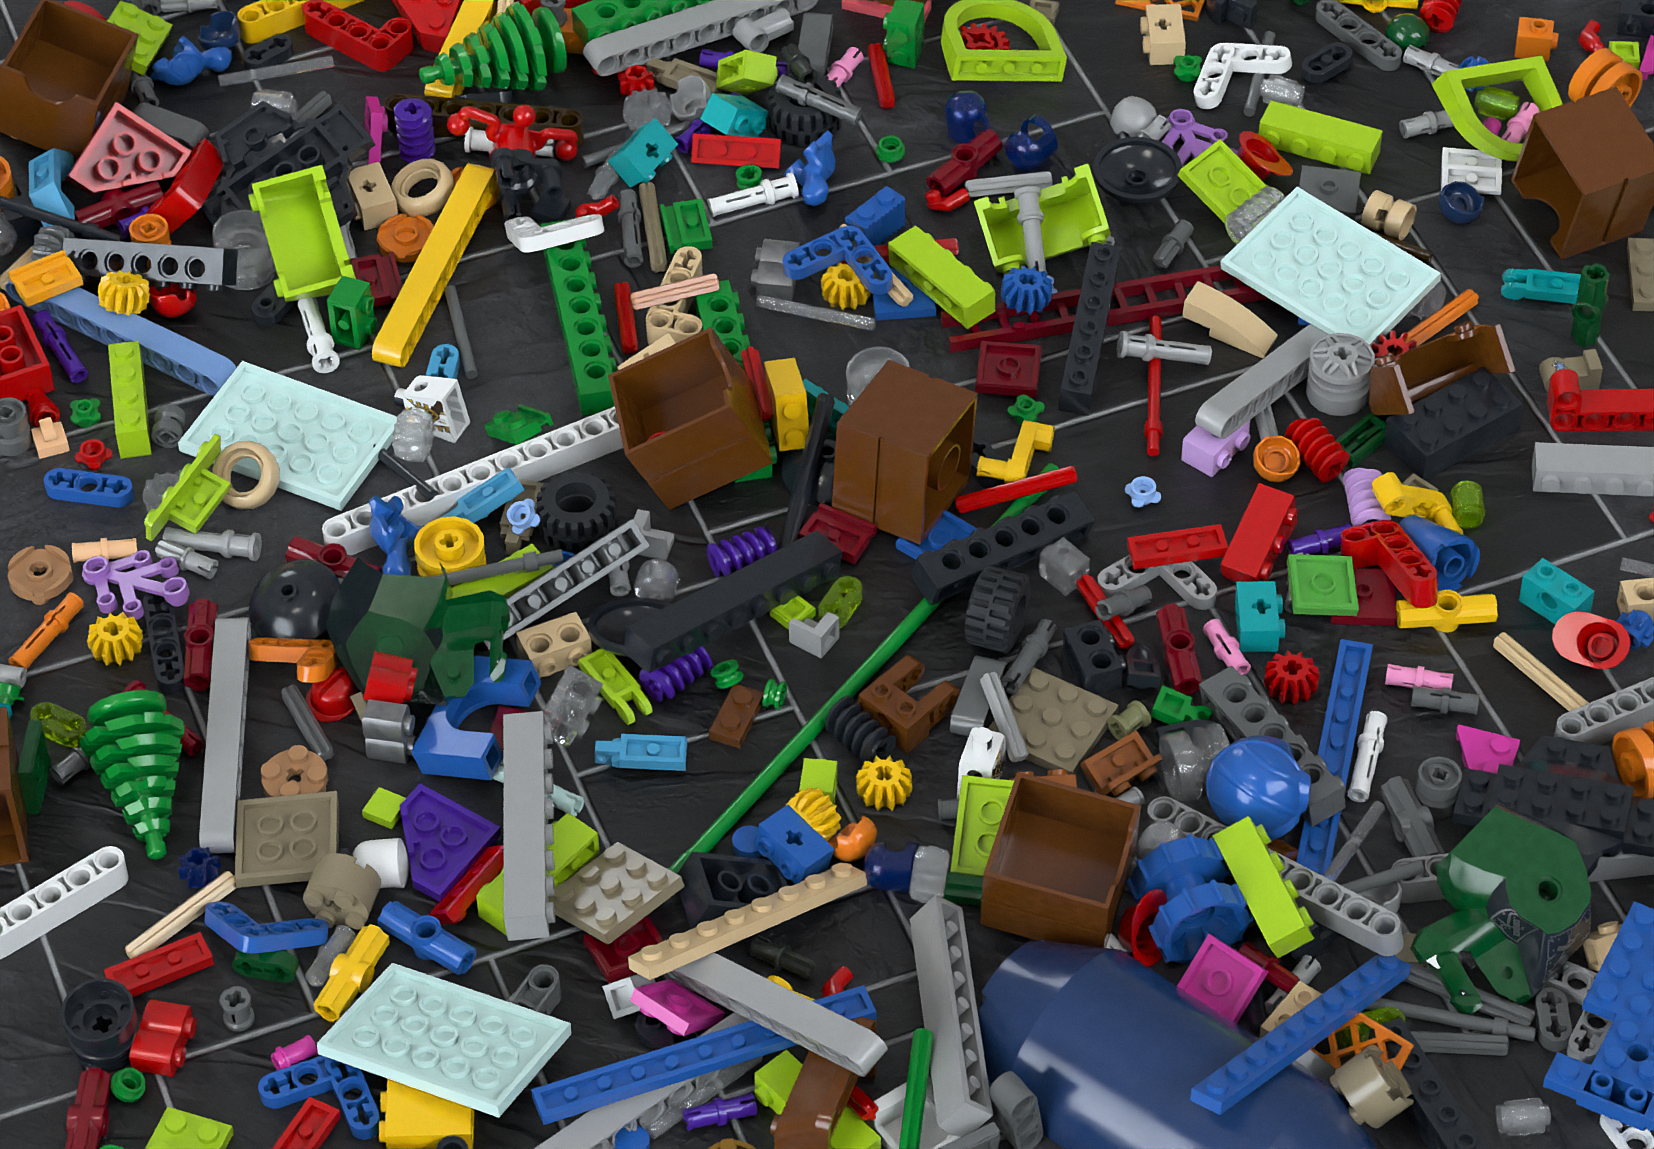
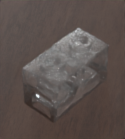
M568 665L543 710L545 724L552 725L553 739L568 748L575 737L582 739L590 724L589 721L585 720L588 713L594 715L603 699L598 696L603 683L571 665Z

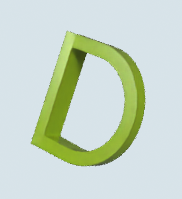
M961 0L953 4L945 14L941 33V46L951 80L1062 82L1067 55L1054 26L1043 14L1034 8L1015 0ZM988 17L1006 20L1029 33L1037 43L1039 50H969L965 48L958 28L967 21L976 18Z
M1543 56L1447 70L1432 83L1433 89L1458 132L1480 151L1507 161H1518L1524 143L1509 142L1490 132L1476 116L1464 89L1522 80L1540 112L1563 105Z

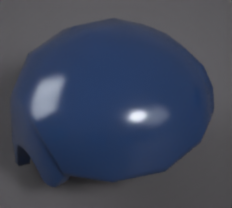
M228 11L212 14L210 16V24L207 27L200 25L198 37L200 46L205 50L218 46H226L230 50L234 48L241 38V28L237 16L233 12Z
M1454 181L1444 186L1439 195L1438 203L1441 213L1445 218L1453 223L1464 225L1471 223L1481 214L1484 197L1479 196L1476 189L1467 182Z

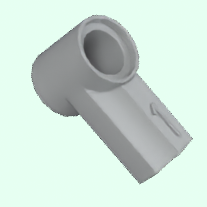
M782 8L755 21L751 17L739 20L733 28V36L747 50L761 53L766 49L769 41L794 30V22L790 17V13L785 8Z

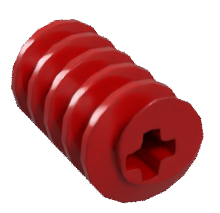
M1424 0L1419 17L1426 22L1431 32L1446 33L1453 27L1462 0Z
M1318 418L1298 419L1286 429L1284 437L1293 441L1299 450L1300 458L1305 461L1306 466L1312 470V473L1319 478L1321 483L1334 480L1347 465L1350 459L1349 453L1343 450L1342 445L1336 442L1335 437L1329 434V430L1322 426V422Z

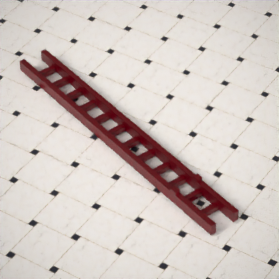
M1221 265L1115 283L1112 299H1116L1118 308L1110 310L1107 326L1147 320L1152 316L1165 317L1182 314L1184 301L1187 298L1183 287L1195 286L1197 281L1214 288L1213 282L1232 279L1235 288L1220 292L1240 304L1269 298L1250 286L1245 287L1242 281L1222 270ZM1081 289L1053 293L1049 305L1045 306L1042 311L1057 309L1060 318L1039 321L1036 311H1033L1031 316L1024 311L1017 314L1015 308L1007 309L1006 302L995 303V312L980 322L998 319L1001 328L980 332L978 323L970 327V334L949 337L950 353L980 348L981 341L1012 343L1073 332L1076 316L1069 317L1066 307L1078 305ZM1174 289L1177 296L1176 299L1157 302L1154 292ZM1145 294L1148 303L1128 307L1125 297ZM941 312L942 328L962 325L949 313ZM1028 314L1029 324H1024L1022 321L1016 322L1010 327L1007 317Z

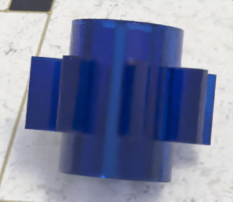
M192 847L185 856L179 857L181 864L178 868L180 880L187 879L189 888H204L219 876L217 870L220 868L219 857H211L209 847L205 849Z

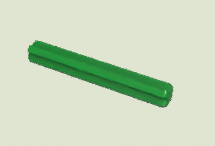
M917 1028L912 1037L899 1149L920 1148L933 1032L928 1029Z

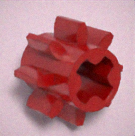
M630 66L626 69L625 74L619 75L621 95L627 94L630 100L642 101L647 98L648 92L655 91L653 72H647L643 66Z

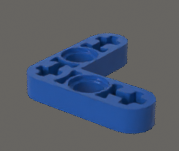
M855 226L841 227L787 252L783 257L784 273L793 280L806 278L845 260L871 293L885 294L893 287V276L890 267L863 232ZM853 241H855V248H854V249H853V245H852V243H851V242H853ZM827 249L831 251V253L827 256H818L815 254L818 250ZM862 256H867L872 259L869 263L861 264L856 261L858 258ZM874 271L876 272V276L878 277L876 279H874Z
M210 902L205 907L204 923L241 952L264 953L317 946L327 943L329 924L324 920L304 918L258 924L231 903Z
M321 1055L269 1073L259 1081L260 1100L268 1108H282L307 1099L309 1096L313 1097L333 1090L349 1131L354 1137L366 1140L373 1138L379 1132V1111L359 1068ZM339 1064H343L347 1068L348 1077L343 1079L340 1069L336 1067ZM311 1073L318 1077L314 1083L309 1085L299 1082L300 1077L304 1074ZM292 1080L294 1089L290 1090V1084H288V1081ZM276 1087L280 1093L273 1094L270 1089ZM349 1089H359L362 1091V1095L356 1100H347L343 1097L344 1093ZM362 1109L366 1120L369 1122L367 1125L359 1122L358 1112Z

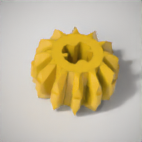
M839 262L836 267H828L826 273L823 274L821 279L822 295L825 301H829L831 308L840 306L842 311L846 307L856 310L857 305H866L867 299L871 297V292L867 290L848 264L843 265Z
M120 270L117 273L108 272L106 276L101 277V282L98 286L99 305L105 307L108 312H117V315L126 314L130 316L131 313L140 314L142 310L147 309V303H149V281L142 279V276L139 274H131L130 271L128 273Z
M110 612L107 618L97 616L96 624L89 625L87 643L96 661L103 660L106 666L112 662H117L121 666L123 660L133 661L134 654L141 653L143 634L134 617L127 618L124 612L114 616Z
M876 755L873 760L874 763L864 761L862 770H858L856 775L857 794L859 798H863L866 807L875 804L879 812L882 807H888L893 811L895 804L904 806L906 797H909L912 792V774L910 769L905 768L903 760L893 762L891 755L886 760H881Z
M808 787L807 789H802L786 804L793 808L826 841L830 840L841 829L839 823L841 816L835 809L837 805L832 804L830 796H824L820 788L813 789Z

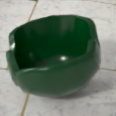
M1399 14L1389 21L1384 36L1398 45L1402 50V54H1404L1409 45L1417 48L1426 46L1429 39V26L1421 17L1415 14Z

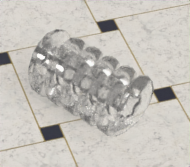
M1263 187L1241 206L1230 212L1226 216L1225 227L1231 240L1236 245L1239 244L1285 199V196L1274 187Z

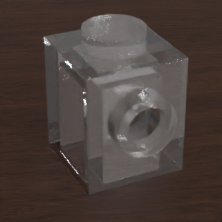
M1063 537L1056 543L1046 546L1040 553L1039 575L1066 596L1077 588L1076 581L1082 575H1089L1090 558Z

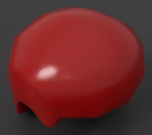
M179 283L171 284V287H163L161 291L156 290L154 286L149 287L151 306L162 317L176 318L182 316L196 304V290L179 288Z

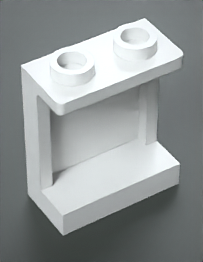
M928 1076L919 1149H938L961 1137L938 1127L932 1080ZM907 1082L875 1100L874 1102L879 1108L875 1114L876 1119L873 1121L867 1119V1125L881 1137V1143L886 1149H899Z

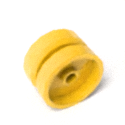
M456 516L435 519L423 526L418 531L414 540L418 577H431L443 574L440 563L445 568L446 573L487 565L484 535L479 527L468 519Z

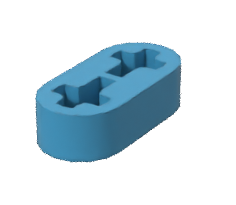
M442 344L434 348L431 353L426 376L457 379L460 367L458 349L449 344ZM445 358H447L446 364H442Z

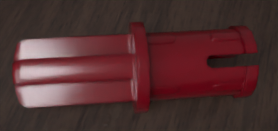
M1247 942V944H1244L1239 949V953L1269 971L1263 982L1268 980L1289 994L1300 981L1296 975L1279 964L1277 957L1266 955L1250 942Z

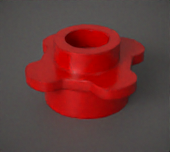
M90 439L81 444L80 452L75 454V461L86 464L90 470H98L105 460L112 458L113 454L111 449L105 448L102 441Z

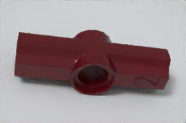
M988 129L987 131H982L969 143L956 145L952 149L951 158L926 177V185L930 190L937 189L940 191L941 196H946L961 183L976 179L978 169L1002 150L1003 144L997 133Z
M153 181L127 192L117 188L111 189L103 195L101 202L74 211L75 220L85 224L87 221L98 224L100 229L111 224L118 227V220H123L139 213L140 209L145 206L150 208L163 195L161 187L157 181Z
M300 536L293 537L285 554L286 562L298 559L314 560L326 565L334 572L337 578L342 579L345 578L357 559L347 555L346 549L340 544L334 543L324 546ZM365 562L373 569L382 573L381 567Z
M196 599L193 604L189 605L188 628L184 634L186 641L184 684L194 691H206L211 684L215 620L218 618V606L208 599Z
M1176 603L1166 604L1156 612V619L1165 651L1164 662L1169 668L1174 690L1187 696H1192L1200 690L1199 684L1203 682L1194 649L1195 637L1189 630L1184 608L1179 607Z
M89 1067L88 1070L81 1072L75 1104H70L68 1109V1138L65 1149H99L100 1139L106 1136L108 1130L109 1111L107 1105L111 1090V1073L95 1067Z

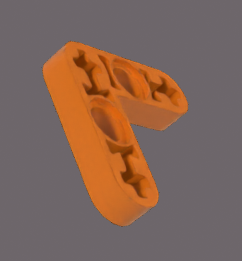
M254 638L248 641V658L250 660L297 663V679L302 682L314 683L326 680L341 661L331 640Z

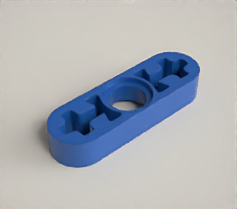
M64 468L52 469L44 476L46 493L52 499L117 508L129 505L134 499L132 482L124 476ZM87 484L97 486L93 491L85 492L81 490Z

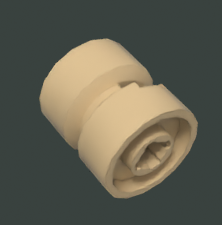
M1375 190L1365 205L1361 223L1363 226L1378 232L1384 229L1385 235L1402 241L1413 225L1417 208L1416 205L1401 199L1394 202L1393 196Z

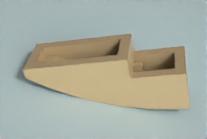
M1197 281L1184 301L1182 317L1210 328V337L1255 356L1265 358L1277 339L1278 335L1249 309L1204 283Z

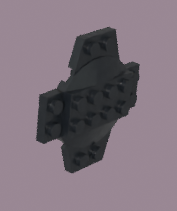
M262 101L215 133L227 174L221 178L220 187L208 194L199 210L229 246L252 230L257 236L265 231L259 211L253 212L248 195L254 193L253 183L322 165L339 227H342L358 216L349 188L348 178L350 172L355 169L352 161L374 147L375 143L372 137L342 103L319 119L307 118L306 122L299 123L293 120L291 115Z
M1542 735L1519 764L1513 766L1499 764L1497 773L1467 768L1464 770L1453 812V823L1476 826L1498 802L1545 822L1574 840L1585 864L1588 878L1597 868L1600 857L1606 853L1611 857L1621 852L1654 857V800L1633 797L1634 786L1623 785L1618 781L1609 746Z

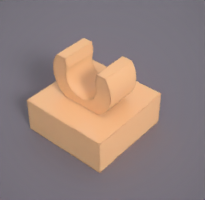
M51 417L39 420L40 427L31 429L39 459L70 451L61 421L52 423Z

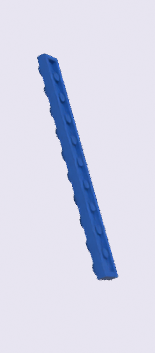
M1341 639L1318 755L1324 760L1327 770L1333 776L1338 775L1346 787L1373 644ZM1341 811L1314 827L1306 820L1304 821L1296 863L1327 879L1329 878Z
M1377 954L1191 1089L1190 1101L1219 1115L1223 1114L1408 978L1411 964L1398 959L1395 955L1383 956Z
M864 985L813 1001L847 1019L863 1016L877 1020V1011ZM747 1021L531 1089L532 1098L541 1121L545 1125L798 1044L753 1021Z

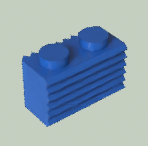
M886 186L846 216L845 224L858 227L873 246L881 245L885 238H889V235H893V232H897V229L905 226V197Z

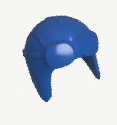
M1257 735L1241 738L1233 742L1213 758L1206 776V791L1213 811L1226 825L1231 826L1249 816L1256 826L1260 824L1264 826L1270 839L1273 841L1295 827L1299 822L1301 814L1306 811L1311 793V776L1301 770L1294 758L1290 745L1286 741L1271 736Z

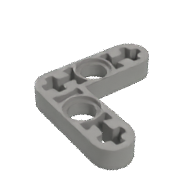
M1130 555L1103 569L1098 575L1097 584L1107 598L1112 597L1119 590L1129 591L1160 576L1195 609L1207 610L1212 608L1216 602L1217 586L1192 561L1144 568L1145 571L1142 573H1133L1128 569L1133 566ZM1183 570L1187 571L1190 576L1178 578L1174 573Z
M1566 961L1541 989L1548 987L1557 988L1566 995L1568 1000L1583 1005V1001L1597 973ZM1560 973L1563 974L1562 982L1557 980L1560 977ZM1580 979L1584 981L1586 987L1574 989L1570 987L1568 981ZM1584 1010L1570 1036L1567 1055L1592 1065L1613 1021ZM1592 1017H1598L1604 1020L1606 1026L1594 1028L1589 1025L1587 1020ZM1587 1037L1591 1039L1589 1048L1584 1052L1578 1050V1048L1583 1046Z

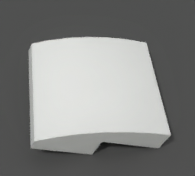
M1443 147L1441 191L1445 185L1454 181L1467 182L1474 187L1478 194L1501 195L1502 159L1490 156L1480 150Z

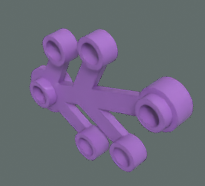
M1176 109L1167 118L1166 124L1170 122L1171 129L1162 143L1173 149V145L1181 136L1184 144L1177 155L1181 160L1182 168L1190 156L1195 159L1218 141V138H1221L1227 145L1228 133L1225 130L1214 129L1196 123L1192 113L1186 109ZM1194 134L1210 138V143L1197 139ZM1230 148L1237 155L1238 151L1234 148Z
M140 550L131 556L109 562L105 557L95 556L88 559L83 565L82 577L87 584L96 586L98 593L96 601L102 613L113 612L118 607L115 594L110 592L108 582L119 585L124 600L123 611L127 618L134 617L135 620L140 619L144 615V609L141 601L136 598L134 589L163 596L165 601L172 606L185 604L190 594L186 580L182 577H174L178 574L179 567L176 559L173 557L163 558L153 564L150 553L146 550ZM131 567L135 568V570L126 573L120 572ZM161 574L163 578L170 579L161 583L146 578Z

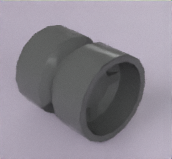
M1 398L0 455L8 457L17 456L28 450L32 444V434L28 423L26 407L23 402L16 398Z
M1440 756L1430 757L1419 766L1415 791L1420 805H1426L1432 814V818L1436 820L1445 819L1453 814L1462 777L1461 769L1454 761Z

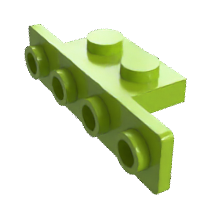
M214 434L209 442L204 441L201 444L193 463H188L184 466L174 487L169 486L162 497V503L159 507L151 509L144 521L146 539L153 541L168 520L197 534L230 491L231 483L208 471V468L221 452V436Z

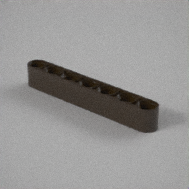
M393 94L384 101L385 114L388 116V129L392 132L397 133L394 114L396 104L404 99L417 98L429 104L432 110L434 136L465 139V134L456 136L451 134L447 128L448 118L452 114L458 113L461 108L472 106L496 115L501 123L506 124L514 122L513 112L517 106L522 105L411 94ZM529 105L536 113L535 122L528 127L530 130L540 132L545 128L570 129L577 133V147L583 143V118L579 111ZM468 118L470 126L474 130L486 131L488 124Z

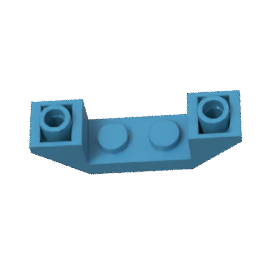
M53 148L29 161V197L34 207L75 220L74 205L61 191V181L65 180V177L74 165V156L71 152ZM41 222L42 225H43V227H46L47 225H48V226H53V225H50V224Z

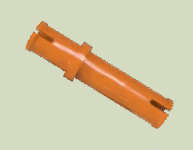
M69 592L54 610L46 613L43 623L8 659L9 664L16 667H25L27 670L59 633H64L69 628L68 623L85 606L83 605V600L75 593Z

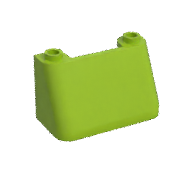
M1089 164L1074 168L1076 174L1071 180L1068 181L1067 176L1061 178L1062 183L1041 189L1039 205L1040 211L1044 213V220L1040 226L1045 260L1090 246L1091 242L1105 244L1107 242L1106 239L1111 235ZM985 197L974 201L995 270L1005 275L1010 272L1011 268L1020 269L1022 265L1027 266L1023 226L1017 221V216L1020 214L1018 200L1014 198L1006 201L1004 197L998 198L1000 203L997 204L990 203L989 198Z
M322 165L252 184L254 193L248 196L253 212L259 211L279 278L273 280L278 298L284 296L285 302L326 296L332 293L341 276L356 279L352 264L350 265V259L346 251Z

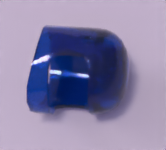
M963 90L953 94L947 100L945 106L948 135L957 142L969 143L978 134L974 133L973 126L979 120H982L986 125L983 131L991 129L989 118L985 115L987 111L985 100L978 93Z
M1032 115L1027 118L1021 125V132H1013L1005 143V152L1010 162L1015 167L1027 171L1040 166L1058 149V141L1052 127L1039 115ZM1029 123L1036 124L1043 129L1044 134L1038 140H1033L1029 137Z
M886 841L871 845L864 860V872L867 883L877 890L911 893L920 843L907 842L906 849L901 852L888 851Z

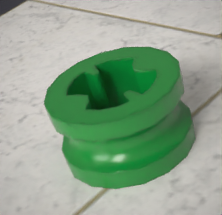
M756 165L740 167L736 171L738 188L745 190L760 186V182H763L761 169Z
M726 660L712 668L710 673L713 678H717L715 684L718 688L731 687L743 679L744 675L741 670H738L739 664L737 660Z
M775 679L768 680L763 695V707L769 708L770 705H773L775 710L780 711L782 709L787 693V682L781 681L780 684H777Z

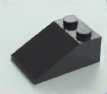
M691 852L677 873L681 876L685 886L679 890L691 929L697 927L701 922L712 921L723 916L729 910L742 908L751 904L754 899L767 897L778 892L780 888L788 886L787 880L780 872V869L769 859Z

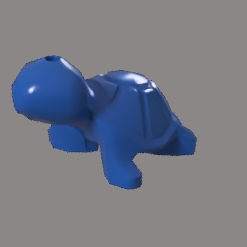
M182 36L178 40L177 46L173 49L175 51L172 54L174 57L170 61L164 57L154 63L152 66L154 72L150 77L156 82L161 81L177 86L185 85L194 80L204 68L214 72L225 71L232 61V51L226 46H218L199 52L189 39Z
M826 131L816 142H812L803 152L807 160L805 164L798 159L783 174L786 177L787 173H793L796 183L803 186L801 194L804 202L810 206L820 205L827 199L829 188L825 181L832 176L835 170L836 161L832 150L833 136L829 131Z
M373 496L369 500L372 514L370 533L375 543L387 554L382 573L411 576L412 564L407 551L414 546L417 533L423 526L416 525L401 515L403 503L398 496H393L388 502H385L378 496Z

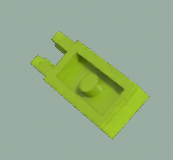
M600 648L578 660L579 668L613 709L616 708L619 717L624 720V723L629 725L635 722L634 713L626 703L633 699L636 707L643 715L647 716L652 713V706L641 691L640 685L613 653Z

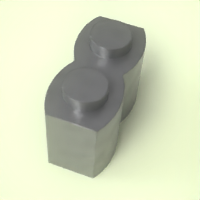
M764 239L762 248H756L755 265L758 266V270L753 269L751 275V287L756 288V297L792 301L796 280L790 279L785 275L783 257L787 252L799 247L800 242Z
M368 700L362 719L364 737L366 738V755L369 759L402 764L408 763L410 755L413 756L411 752L413 745L418 740L417 736H413L415 716L410 715L408 705Z

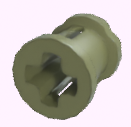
M1134 700L1127 705V709L1122 713L1109 717L1107 724L1113 736L1120 740L1140 727L1144 728L1151 724V716L1141 702Z

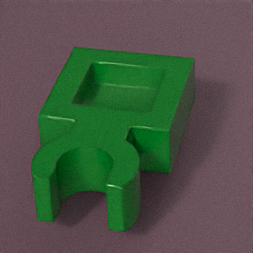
M1162 685L1150 716L1172 725L1191 720H1209L1212 710L1206 706L1190 705L1192 697Z

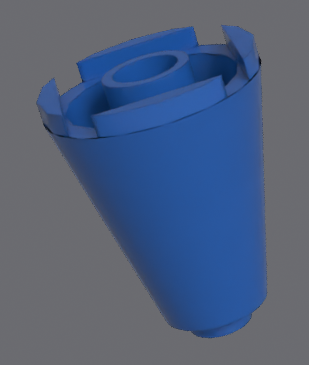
M1409 515L1399 522V526L1436 569L1438 592L1442 590L1456 591L1462 587L1460 582L1466 576L1469 578L1473 576L1479 564L1480 550L1471 538L1418 515Z

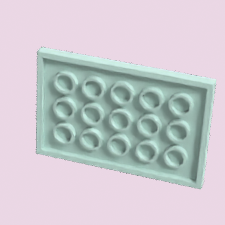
M1296 187L1220 261L1222 270L1309 324L1314 325L1329 335L1334 333L1352 334L1362 338L1370 346L1372 343L1378 344L1380 342L1379 335L1383 334L1386 336L1429 293L1441 278V273L1299 187Z
M242 361L180 439L178 446L179 451L197 457L201 444L204 441L209 442L214 434L221 436V452L227 446L237 441L256 442L267 447L276 457L280 468L278 488L342 511L379 461L378 455L381 449L385 448L387 450L402 430L403 419ZM244 458L238 461L232 471L256 480L261 478V468L259 463L253 458Z
M391 963L317 1042V1051L319 1055L500 1117L571 1035V1023Z

